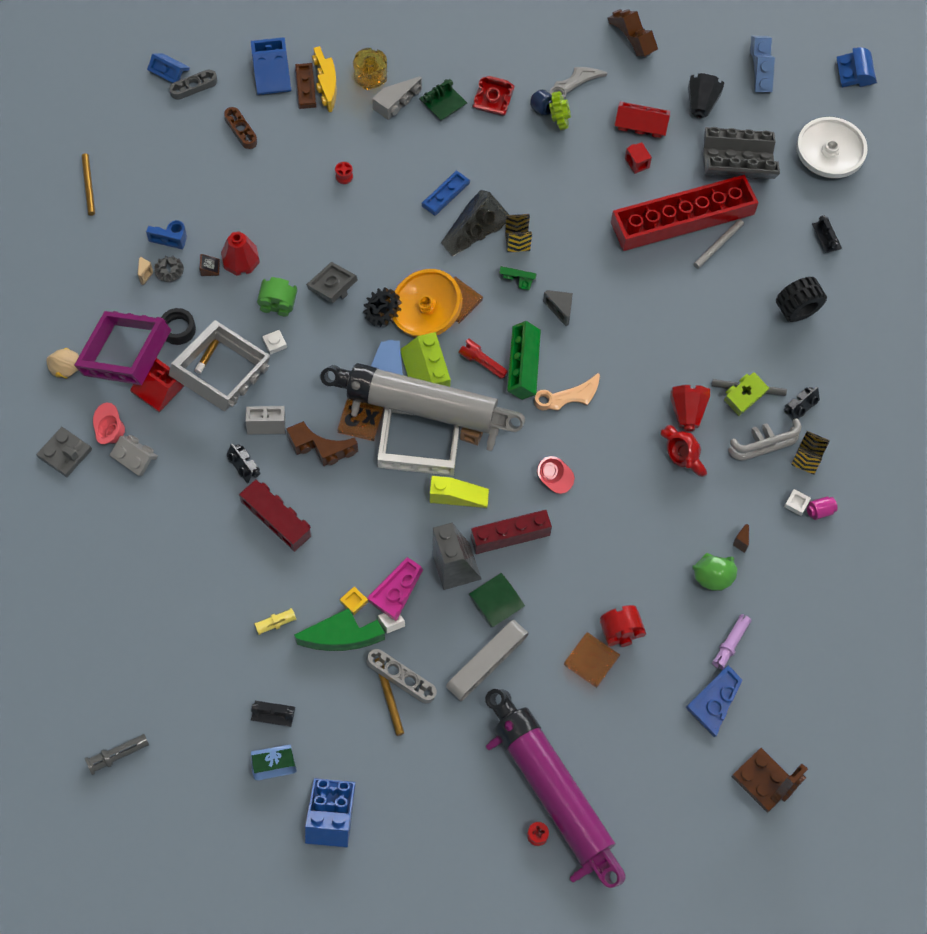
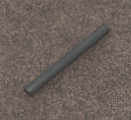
M712 379V386L730 388L733 385L737 387L740 382ZM768 386L769 390L766 393L786 396L787 389Z

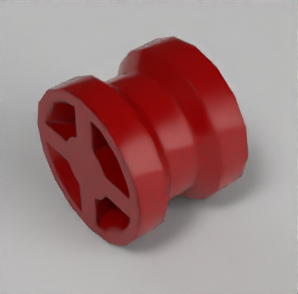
M340 162L335 166V176L338 183L348 184L353 180V168L350 163Z
M542 822L533 823L527 832L528 841L534 846L544 845L549 836V829Z

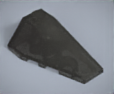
M480 190L467 204L441 244L451 256H454L478 240H483L486 238L485 236L499 231L506 224V216L509 214L490 192Z

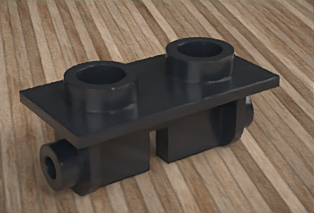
M822 215L819 217L818 222L812 223L825 253L842 249L828 217Z
M806 387L797 395L798 400L793 399L785 405L784 412L788 415L792 414L793 419H799L804 416L820 400L818 387L814 389Z
M232 443L226 456L229 462L237 469L240 477L248 484L251 476L258 477L260 475V468L253 459L246 461L250 459V455L243 446H240V444L234 446Z
M255 701L251 708V721L292 727L295 707Z

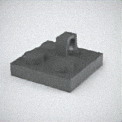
M330 262L306 285L310 291L334 303L339 297L344 299L348 295L347 290L358 279L355 274Z
M61 426L36 455L59 473L68 477L91 452L92 448Z

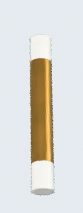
M214 339L209 344L194 370L196 373H202L219 344L218 340Z

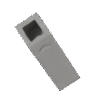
M419 76L383 88L372 98L373 110L389 120L404 105H407L415 94L420 93L422 78Z

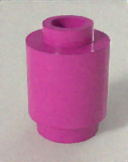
M828 496L810 501L807 506V513L814 520L833 515L838 510L836 500Z

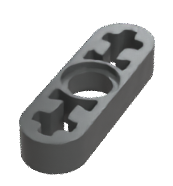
M208 69L176 81L169 88L171 97L180 100L211 88L217 84V75L215 71ZM192 82L198 83L196 87L189 86Z

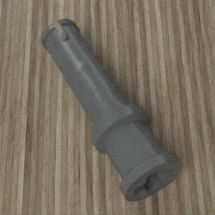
M142 734L108 751L103 749L101 753L84 759L91 774L94 775L95 771L106 766L111 767L113 765L112 762L149 746L145 734Z

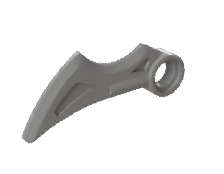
M574 67L572 76L563 81H556L549 93L552 94L560 91L565 100L568 92L589 80L607 76V72L595 68Z

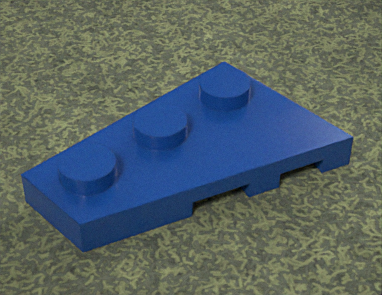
M729 665L686 706L688 711L713 737L717 736L722 721L725 719L729 706L734 700L742 682V679Z

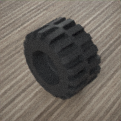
M805 277L786 286L778 294L776 303L788 322H796L816 313L826 303L827 295L815 277Z

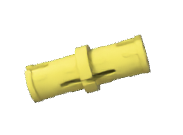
M292 608L277 615L272 614L270 618L254 623L258 634L261 635L264 632L274 628L277 630L281 625L295 621L296 617Z

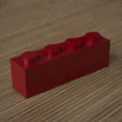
M255 479L239 494L241 503L294 552L311 537L310 525L305 520L301 521L291 507L287 508L278 495L274 496L264 482L260 483Z
M545 509L471 528L470 538L475 554H480L550 536L552 525Z

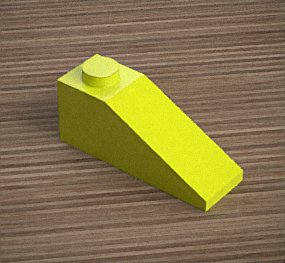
M432 476L430 503L487 508L489 489L451 477Z

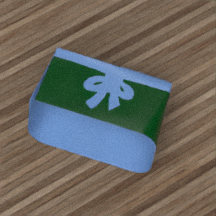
M291 745L251 751L252 773L255 780L279 777L297 772Z

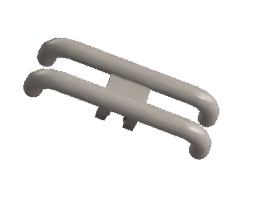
M793 419L794 427H791L790 431L776 436L767 423L763 424L762 430L766 439H764L757 427H753L751 431L756 442L741 445L736 439H731V447L728 448V452L734 459L743 461L791 446L799 438L802 428L799 419Z

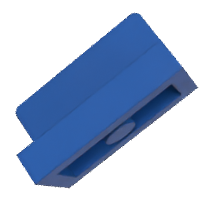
M163 53L152 54L147 70L172 83L179 81L182 72L189 71L190 69L189 66Z

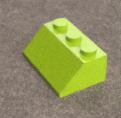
M436 332L417 336L400 349L408 377L448 387L451 386V379Z

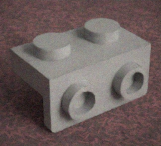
M133 435L120 436L110 453L112 458L138 476H143L151 460H156L158 455L153 453L154 450L151 447L143 446L139 443V439Z

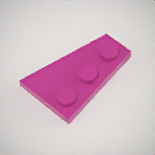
M407 557L367 597L369 603L397 621L423 572L422 567Z

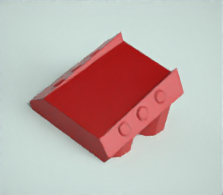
M492 76L483 77L479 81V89L477 95H475L472 107L497 115H506L515 86L504 79Z

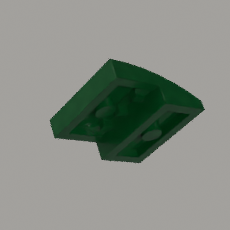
M502 573L469 593L478 611L481 610L490 627H494L525 606Z

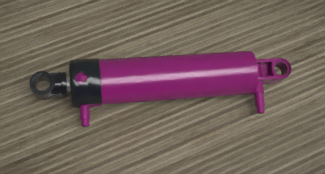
M504 689L490 690L486 694L485 702L489 708L493 709L500 722L494 728L497 736L486 745V748L491 750L502 743L506 750L509 751L583 866L570 876L571 882L580 880L585 875L595 871L606 887L613 888L622 885L625 881V872L610 850L616 843L546 738L531 711L527 707L517 710L511 701V695L508 691ZM498 694L501 696L500 704L496 703V696ZM611 872L617 875L615 883L610 880Z

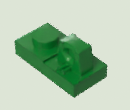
M500 267L499 273L503 275L504 279L513 280L514 277H519V288L530 290L533 280L536 281V273Z

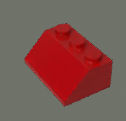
M620 101L615 126L618 127V130L628 131V129H633L638 134L648 132L652 133L651 136L662 138V135L666 136L670 111Z

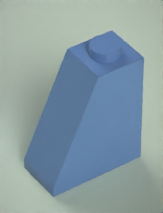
M400 340L381 342L371 366L403 375Z

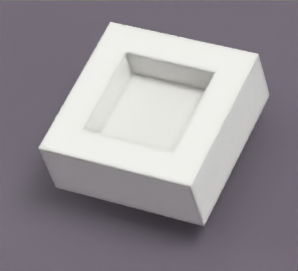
M280 330L262 336L270 355L287 348Z
M794 489L784 507L802 516L811 498Z
M385 613L378 615V621L386 633L405 627V620L401 615H399L397 621Z

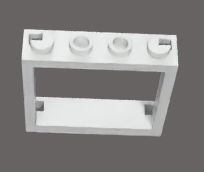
M385 408L378 453V468L454 476L460 426L454 425L450 460L386 454L391 414L408 413Z

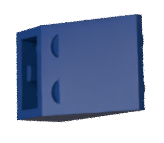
M285 37L251 41L257 95L291 91Z
M314 778L305 826V844L348 847L355 782Z

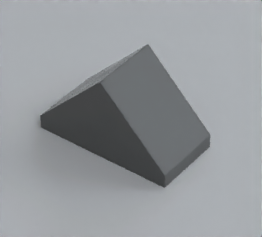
M546 290L543 302L565 326L569 325L573 293Z

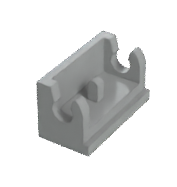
M285 406L246 407L247 435L286 433Z

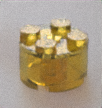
M364 48L356 53L353 60L354 79L363 89L370 90L381 86L387 81V58L378 49L375 51L372 48Z

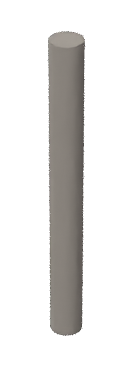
M739 219L694 263V266L699 269L744 225V222Z

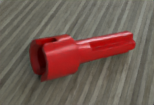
M470 338L467 339L466 347L462 346L459 354L470 362L477 361L500 379H503L508 370L481 352V346Z

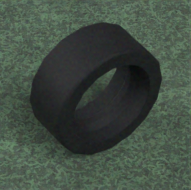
M174 308L162 315L161 318L165 320L167 325L176 319H183L188 322V328L184 332L179 334L170 333L166 342L173 345H181L193 338L196 326L193 316L189 311L183 308Z

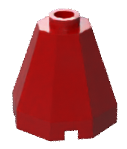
M240 231L229 235L221 251L224 269L236 276L241 275L243 272H246V274L252 273L260 263L257 246Z
M691 385L672 387L670 399L679 427L684 428V431H695V428L700 426L710 398V389L701 385H696L695 388H690Z

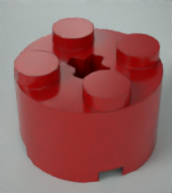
M622 606L623 610L618 612L615 608L600 617V625L608 646L620 644L621 647H626L632 644V640L646 635L636 606Z

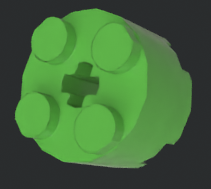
M271 277L270 281L263 279L257 298L260 310L264 313L272 311L278 312V315L283 317L288 316L294 307L297 287L295 285L293 287L288 285L289 281L282 278Z

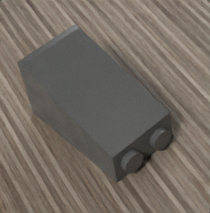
M453 523L434 527L432 556L443 590L481 580L470 543Z

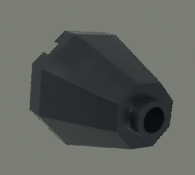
M699 73L694 78V75H691L688 94L691 113L696 118L702 119L707 117L720 98L724 82H718L719 78L717 76Z

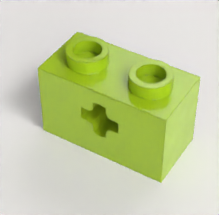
M755 372L750 376L748 374L744 375L739 380L740 384L737 387L733 385L725 392L727 395L724 401L738 416L744 413L769 390V387ZM746 390L749 392L745 395L742 394V392H745Z

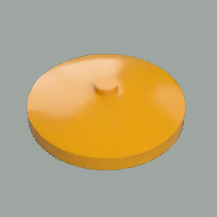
M424 269L414 272L406 277L394 291L400 296L399 300L402 304L398 305L401 308V311H397L399 316L394 317L393 320L402 332L414 338L436 332V335L445 332L457 320L462 308V292L459 285L452 276L438 269Z

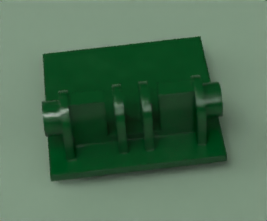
M445 79L443 83L436 85L431 91L425 92L419 98L441 121L467 104V101L452 88L453 81L451 79Z

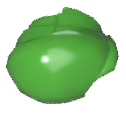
M706 553L696 565L692 566L695 579L703 588L705 587L712 591H722L728 588L737 577V567L732 556L723 558Z

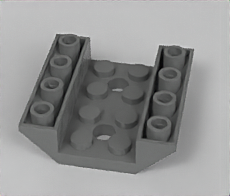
M705 127L703 148L705 174L722 176L745 175L751 178L775 179L780 174L779 161H774L773 155L776 143L775 133L767 130L753 131L751 129L738 130L734 128Z

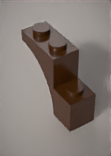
M622 9L612 12L613 15L607 18L609 24L618 27L625 34L636 56H646L658 50L652 30H645L642 27L637 11H630V9L622 11Z
M304 421L286 428L288 439L296 455L306 454L315 448L323 466L333 465L338 460L352 457L358 452V443L355 437L340 441L325 439L313 433Z

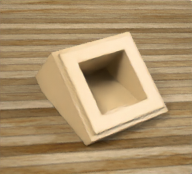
M140 257L138 277L141 285H144L153 274L151 262Z

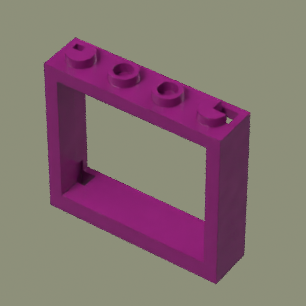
M104 311L74 366L83 376L142 385L171 329L161 317L153 318L146 315L139 316L131 313L124 314L117 311ZM115 325L151 330L132 367L95 362Z

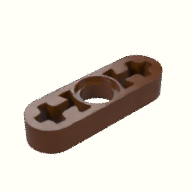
M236 107L227 108L224 112L225 121L239 142L246 149L255 148L257 145L256 134ZM240 125L245 126V129L242 131H239L236 128Z

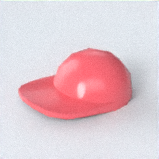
M553 456L546 457L540 461L537 467L538 477L551 491L562 494L572 488L575 479L574 473L561 459Z

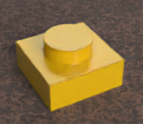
M353 587L340 599V603L347 609L349 608L351 613L355 615L368 603V599L356 587Z

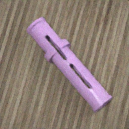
M744 614L739 616L726 641L720 645V651L712 662L716 668L720 665L719 669L723 670L730 656L735 654L737 644L752 621L748 616H745V618Z

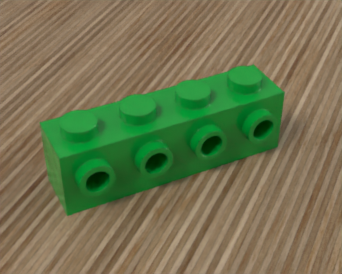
M528 321L512 326L507 389L509 393L522 400L535 396L537 392L541 329Z

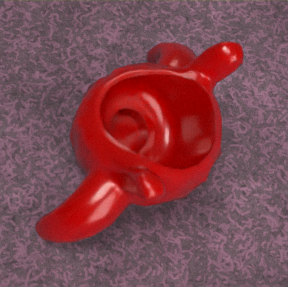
M667 425L665 429L661 430V436L668 439L667 452L672 462L680 467L691 468L700 477L706 476L707 470L699 460L701 446L694 435L685 431L678 432L672 425Z

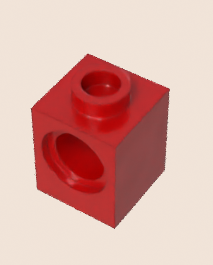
M642 142L632 144L626 149L625 160L634 174L650 168L652 157Z

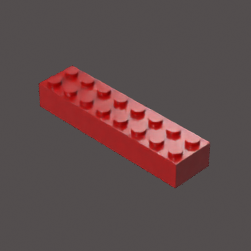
M741 175L613 210L611 225L622 250L626 251L755 215L759 202L746 176Z

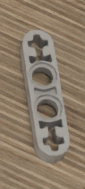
M374 649L369 652L367 665L372 670L422 703H431L434 700L437 690L433 684L382 650ZM379 656V661L374 663L373 657ZM387 661L385 668L382 669V665ZM395 666L398 669V674H389L388 667ZM407 677L413 678L415 685L412 687L407 686L404 679ZM419 683H420V684H421V687L419 688V690H418V692H417V691H415V690L417 689V687H418V685H419ZM428 689L430 691V695L425 697L423 695L424 691H427Z

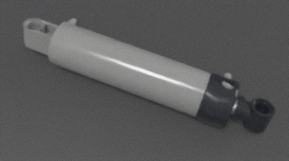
M356 363L352 371L331 365L320 374L321 382L324 385L347 389V399L353 400L351 415L354 417L357 416L361 402L488 433V451L493 450L499 429L517 432L525 424V417L522 413L497 407L498 399L380 370L379 368ZM329 371L335 374V380H331L328 377ZM511 418H518L520 426L512 425Z

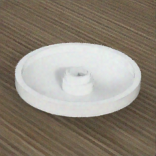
M822 117L812 120L803 127L797 140V153L802 163L812 172L823 177L842 178L855 173L863 165L867 155V142L862 132L852 123L836 117Z

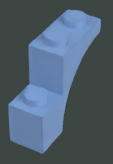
M751 36L750 53L754 62L755 92H773L775 57L771 56L772 38L769 36Z

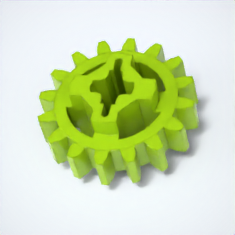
M560 91L551 94L553 103H549L553 122L557 121L560 130L567 129L569 127L568 118H571L568 100L563 99Z

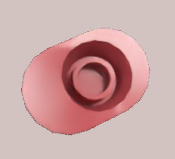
M112 403L101 404L93 416L96 439L100 444L117 443L119 437L125 433V426L119 418L115 405Z

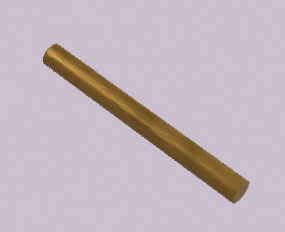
M85 153L82 154L87 209L88 215L93 216L95 215L89 155Z
M380 657L374 660L375 663L379 661ZM379 674L396 736H401L404 734V730L389 680Z

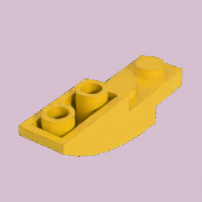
M320 46L313 48L314 55H312L313 64L318 67L316 89L318 93L322 94L321 101L323 106L327 107L328 112H332L337 95L335 67L332 57L325 59Z

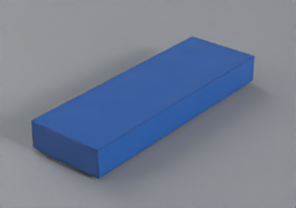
M456 170L422 202V207L436 216L470 184V180Z

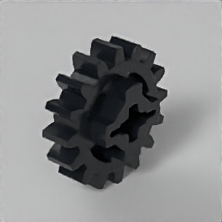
M384 287L382 291L378 288L376 294L371 292L372 297L366 298L369 302L364 304V307L367 309L363 313L366 315L365 319L372 325L381 327L383 324L388 326L389 321L393 323V318L399 316L397 311H401V308L398 305L402 304V302L399 300L400 296L392 289L388 290Z

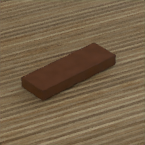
M312 63L295 64L299 109L316 108Z

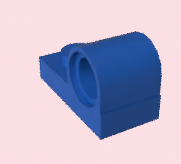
M179 220L170 222L166 230L161 227L148 226L146 230L149 242L182 250L185 246L187 239L184 224Z

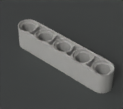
M515 620L510 621L447 683L446 688L459 701H463L527 638L529 633Z

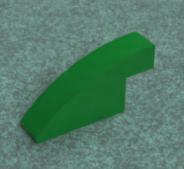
M349 608L294 634L297 645L324 651L360 649L385 640V632L378 619L359 628Z

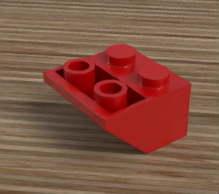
M156 358L143 384H133L130 391L160 412L184 385L169 376L170 367Z

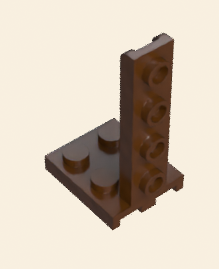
M760 748L731 777L768 813L781 800L785 802L806 779L804 774L808 768L800 764L792 775H788Z

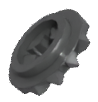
M165 255L163 259H159L157 264H155L154 271L160 280L172 282L181 277L184 267L179 258L177 259L174 256L167 257ZM167 264L171 267V273L167 270Z

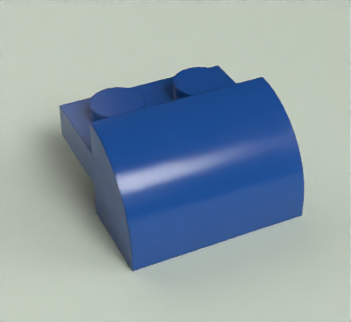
M862 47L852 48L853 53L836 57L842 88L855 84L863 87L877 83L872 54L868 49Z

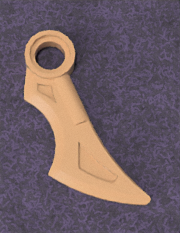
M597 373L581 385L552 394L548 390H540L535 395L534 405L539 410H560L565 404L570 402H580L588 405L597 390L600 374ZM544 396L548 398L549 402L543 404L539 401V398Z

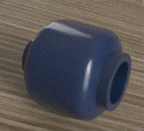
M543 89L536 91L530 100L531 108L541 115L550 114L549 103H553L552 95Z

